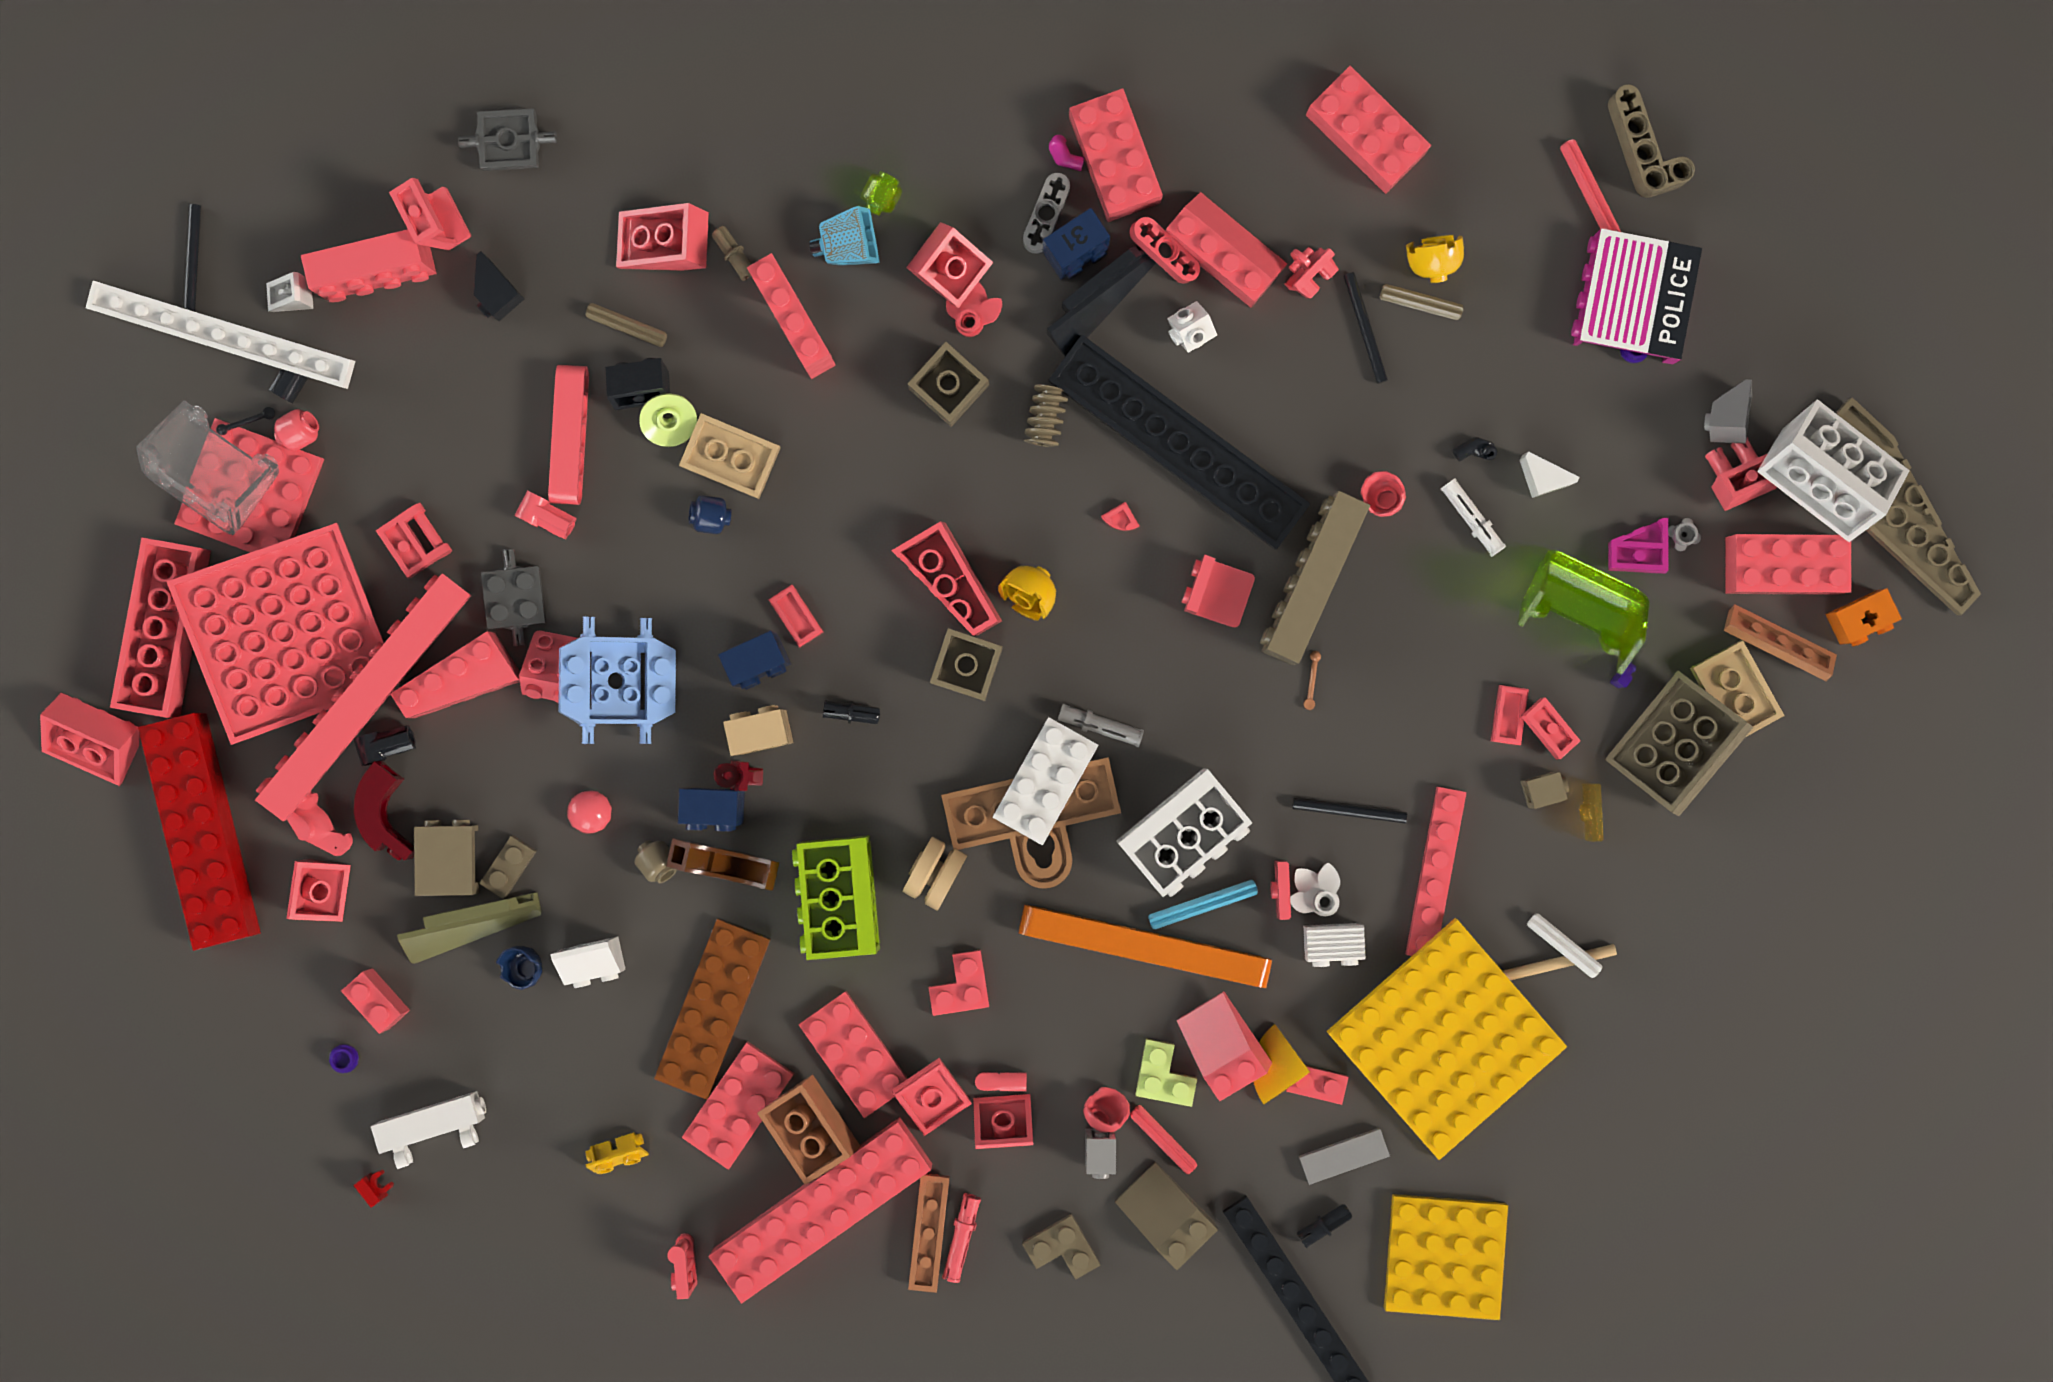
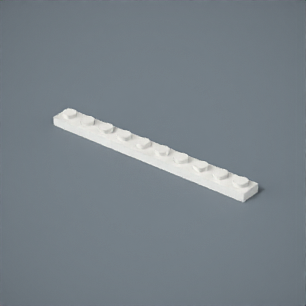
M93 281L86 304L87 309L348 389L355 365L354 360L100 282Z

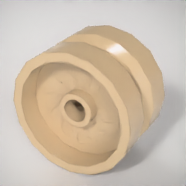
M932 836L925 850L919 853L909 872L910 877L902 892L915 899L920 896L925 885L930 886L931 888L924 899L925 905L938 911L968 855L953 849L948 854L945 862H941L940 858L945 850V843Z

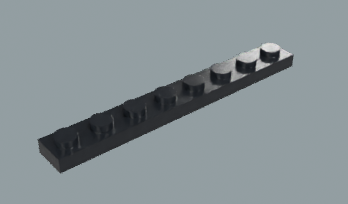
M1247 1195L1224 1209V1215L1333 1381L1369 1382Z

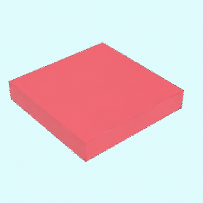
M940 1058L892 1089L893 1095L924 1136L972 1104L967 1094Z

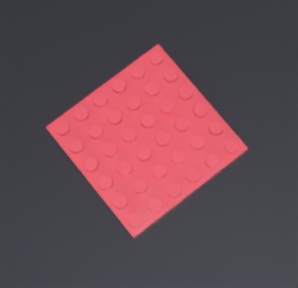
M338 523L167 581L231 745L319 714L323 709L325 711L329 710L334 705L331 699L341 687L347 689L353 682L350 676L360 664L365 667L372 659L368 654L378 642L384 644Z

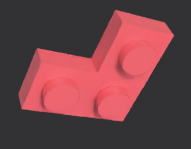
M981 949L952 954L956 982L928 987L933 1016L989 1007Z

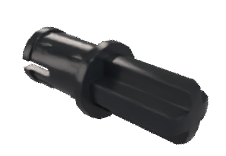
M825 700L822 718L847 720L848 724H851V721L878 724L880 709L877 707L854 705L853 701L850 704Z
M1342 1204L1323 1217L1317 1216V1221L1298 1231L1297 1235L1301 1238L1304 1246L1308 1248L1327 1234L1330 1237L1332 1231L1351 1220L1353 1216L1348 1207Z

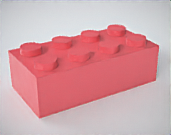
M1351 66L1310 105L1306 116L1385 194L1431 147V144Z
M1122 88L1070 107L1069 119L1107 222L1160 204L1163 194L1124 89Z
M408 229L301 255L308 289L325 300H329V302L343 301L347 295L351 294L358 296L369 295L374 292L373 289L380 287L394 289L400 287L401 282L412 280V282H423L428 280L430 275L437 274L431 248L415 244Z
M1735 534L1725 537V594L1839 595L1851 592V541H1846L1840 535Z

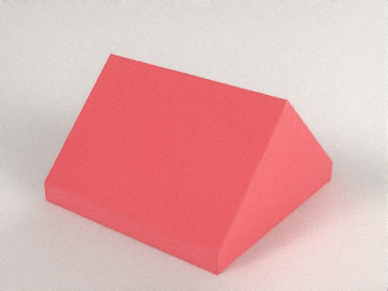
M313 859L295 861L287 919L342 922L351 865Z
M1030 1094L973 1098L975 1149L1033 1145Z

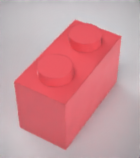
M373 968L361 972L341 990L379 1034L389 1030L410 1011Z

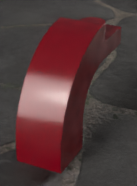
M374 761L363 775L356 790L354 815L357 827L365 842L374 851L383 850L387 846V852L399 861L401 859H413L414 845L392 827L387 814L389 799L403 782L404 778L383 761Z

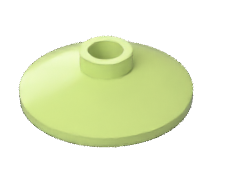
M665 393L656 395L645 403L640 412L639 421L641 430L648 440L660 446L671 447L680 445L691 437L697 423V415L693 405L686 398L677 394ZM672 413L673 416L666 419L663 417V414Z

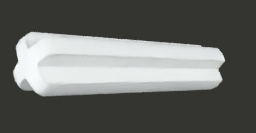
M1538 913L1530 918L1527 923L1528 927L1589 977L1594 978L1602 970V965Z

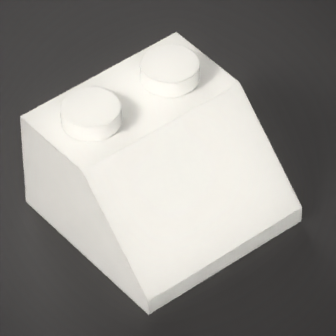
M618 936L564 948L551 954L552 962L563 984L573 983L574 988L590 985V979L601 977L602 982L619 978L618 973L626 970Z

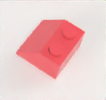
M940 222L906 268L927 286L959 308L993 262L955 228Z

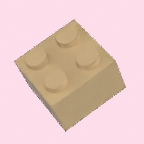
M778 705L758 708L759 714L752 716L747 711L731 714L730 720L723 722L730 755L739 756L794 743L787 711L779 709Z

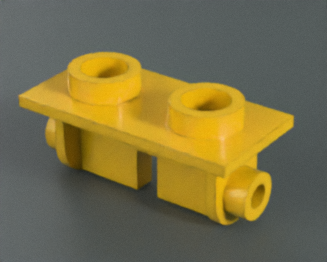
M633 1132L615 1138L617 1146L615 1150H613L610 1140L590 1146V1150L585 1151L588 1162H592L585 1164L586 1167L594 1173L605 1174L614 1170V1166L623 1163L624 1165H633L640 1162L642 1157L649 1155L646 1150L640 1147V1145L644 1144L642 1134Z

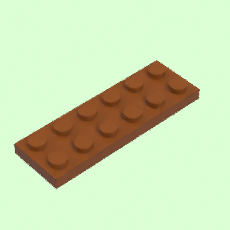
M720 918L716 920L654 1077L655 1080L706 1100L709 1098L771 938Z

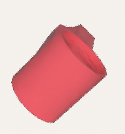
M528 490L514 515L531 525L540 526L565 540L571 534L577 519L550 505L549 501Z

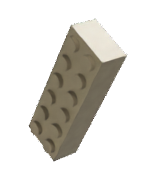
M1341 491L1324 499L1318 512L1319 515H1322L1320 522L1317 521L1311 527L1306 539L1310 541V544L1304 551L1301 550L1296 560L1295 566L1299 567L1296 575L1293 574L1292 577H1289L1283 589V592L1287 593L1285 600L1277 603L1271 618L1275 619L1272 627L1266 628L1260 640V644L1264 645L1261 652L1290 665L1300 663L1369 510V504Z

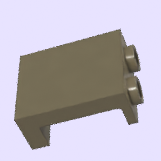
M424 820V826L414 827L415 896L474 895L479 893V882H475V831H478V825H470V820H452V825H441V820Z

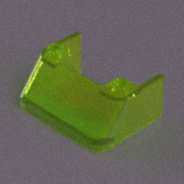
M1549 550L1542 559L1522 600L1518 625L1523 627L1530 616L1543 618L1550 611H1553L1600 634L1599 642L1602 649L1610 655L1618 656L1617 673L1622 675L1646 641L1650 602L1648 597L1640 590L1556 550Z

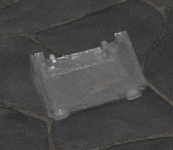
M184 400L136 446L140 468L153 483L224 532L234 535L243 526L278 476V463L268 454L262 455L258 453L253 458L209 428L208 415L202 408L197 405L192 406Z

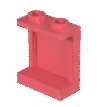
M410 178L389 192L415 244L451 250L471 237L446 187H440L433 193L427 194L424 192L418 179Z

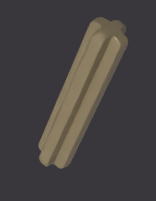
M1384 284L1381 288V300L1453 320H1459L1462 316V304L1389 284Z
M590 303L587 307L585 316L591 320L659 347H663L667 340V334L662 330L594 303Z

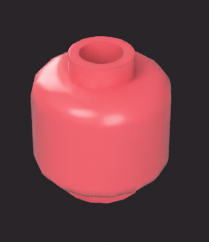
M295 409L276 420L274 437L280 446L292 451H298L316 441L319 424L310 412Z

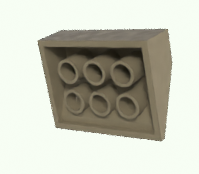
M1677 671L1605 760L1670 812L1680 816L1753 729V726L1680 671Z

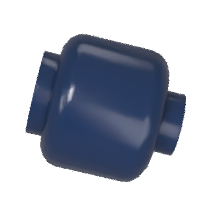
M700 495L696 501H691L688 522L693 524V528L697 532L720 534L724 525H730L731 509L726 508V502L723 498Z

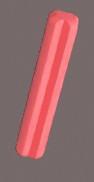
M1141 1105L1136 1106L1131 1111L1130 1117L1185 1174L1193 1172L1197 1167L1196 1161Z

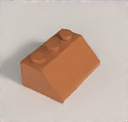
M813 1074L757 1113L805 1185L851 1157L860 1147V1144Z

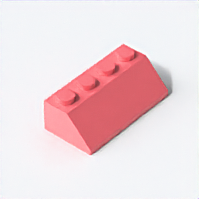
M1201 192L1181 210L1166 228V232L1183 246L1205 271L1250 308L1253 307L1287 266L1284 260Z

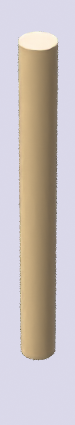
M1614 944L1585 951L1595 960L1617 955ZM1565 956L1503 970L1502 972L1509 980H1515L1575 964Z

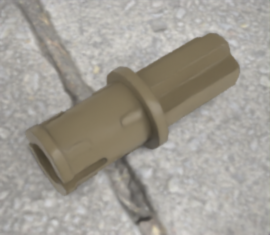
M725 226L714 230L712 237L725 254V261L731 263L742 281L752 277L747 269L752 264L743 253V246L737 244Z

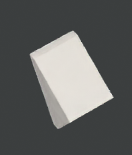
M292 272L266 283L268 311L313 309L312 291L308 289L306 277L302 274Z
M1529 451L1520 458L1532 498L1577 483L1580 478Z

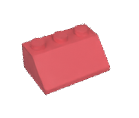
M60 693L40 714L42 752L120 786L139 747L138 726L117 718L105 710L90 706L78 698H72Z

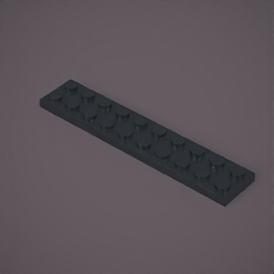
M1081 335L1048 379L1049 383L1064 390L1062 392L1274 550L1278 549L1310 506L1308 501L1084 335Z

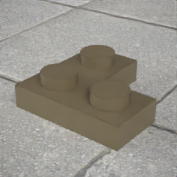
M1072 1213L1022 1242L1036 1269L1062 1255L1075 1280L1100 1266L1098 1258Z

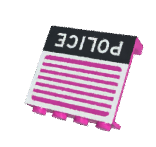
M1601 228L1594 236L1590 237L1587 246V253L1591 254L1589 264H1585L1582 272V281H1585L1584 291L1579 293L1576 308L1580 309L1578 320H1574L1571 330V336L1575 337L1573 345L1578 346L1582 342L1663 357L1662 363H1677L1682 359L1702 248Z

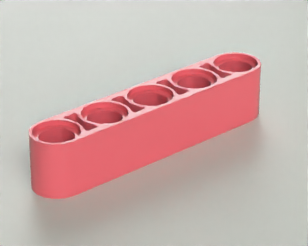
M557 365L548 490L549 502L553 504L580 505L582 500L589 370L587 366Z

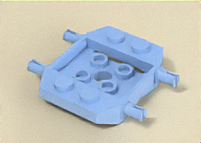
M583 617V634H580L579 638L559 648L558 712L582 726V744H594L595 724H637V727H640L639 744H652L651 727H653V724L675 713L676 650L653 638L652 618H640V635L637 638L596 637L595 617ZM590 652H591V709H590ZM641 653H645V710H640ZM612 673H618L622 677L623 682L618 689H613L608 684V677Z

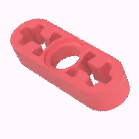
M1142 217L1131 225L1130 237L1133 242L1177 282L1185 284L1198 277L1200 273L1199 262L1156 221L1149 217ZM1147 226V235L1142 237L1140 234L1142 232L1141 228ZM1158 236L1159 239L1156 240L1151 246L1150 243L1154 241L1153 238ZM1161 243H1166L1170 246L1171 256L1169 258H1164L1160 255L1159 245ZM1179 255L1180 258L1176 260L1177 263L1172 265L1171 262L1174 261ZM1188 264L1189 273L1183 275V265Z

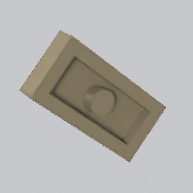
M514 835L510 836L479 884L500 898L506 899L537 850Z

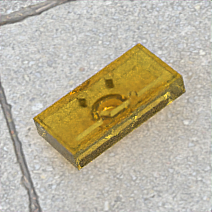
M1595 783L1582 784L1583 804L1580 805L1579 812L1581 821H1584L1585 840L1591 842L1603 841L1601 785Z

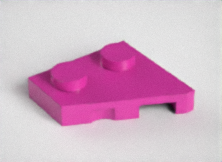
M1662 518L1646 527L1643 526L1632 533L1611 540L1608 543V571L1667 573L1668 518Z

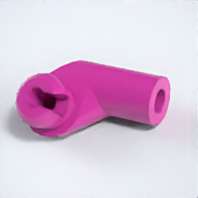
M1055 135L1049 142V151L1055 163L1062 167L1081 171L1084 157L1070 154L1066 145V138L1062 135Z

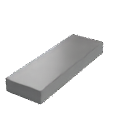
M1376 1128L1299 1156L1307 1182L1310 1185L1390 1157L1381 1129Z

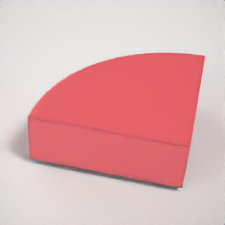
M1126 502L1101 515L1102 520L1107 525L1117 530L1129 531L1140 527Z

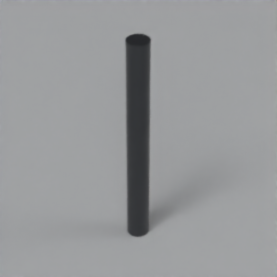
M189 204L183 308L195 312L201 205Z
M1348 273L1344 275L1345 283L1376 382L1380 384L1388 381L1355 273Z
M1293 798L1292 809L1405 824L1407 821V812Z

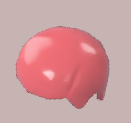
M1388 471L1374 472L1365 479L1361 488L1363 502L1370 505L1368 511L1379 517L1394 515L1402 509L1406 499L1403 483L1396 475Z
M584 791L571 799L567 809V818L571 826L581 833H596L604 829L611 820L612 807L607 797L598 791Z
M1101 1087L1084 1104V1116L1089 1125L1097 1131L1113 1133L1121 1128L1128 1119L1130 1104L1125 1096L1116 1089Z

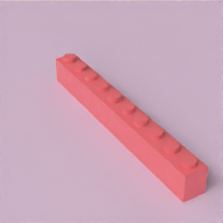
M443 573L439 577L434 575L424 586L427 590L425 595L421 599L417 597L413 599L406 608V611L409 613L402 622L397 619L387 631L391 635L384 644L378 642L368 655L372 659L365 667L360 664L350 676L353 682L347 689L341 687L331 699L334 705L328 712L323 709L312 722L316 725L309 735L304 732L293 745L297 748L291 757L285 755L275 766L278 772L272 780L266 778L256 789L259 795L255 801L282 821L290 817L471 597L469 593Z

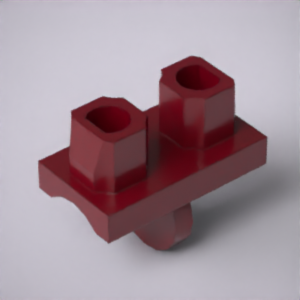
M731 761V764L722 763L716 767L713 774L717 785L724 788L730 787L732 790L748 791V785L762 786L763 768L749 767V762Z

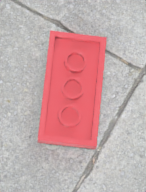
M847 991L799 1023L802 1031L863 1118H866L894 1098L892 1089L908 1079Z
M747 1041L682 1138L729 1170L762 1122L757 1113L779 1097L795 1073Z

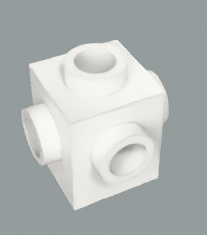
M1197 301L1167 318L1172 328L1168 331L1171 339L1176 346L1181 344L1188 353L1217 336L1209 314Z

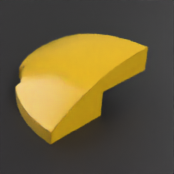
M1275 1024L1266 1031L1259 1041V1044L1272 1062L1267 1074L1253 1081L1256 1092L1263 1104L1310 1073L1309 1069Z

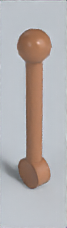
M1313 651L1310 654L1312 666L1308 696L1303 703L1304 708L1308 710L1315 707L1313 694L1317 663L1321 659L1319 651Z

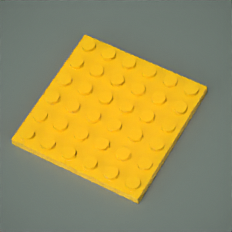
M1456 918L1326 1031L1438 1160L1444 1157L1567 1048L1565 1043Z

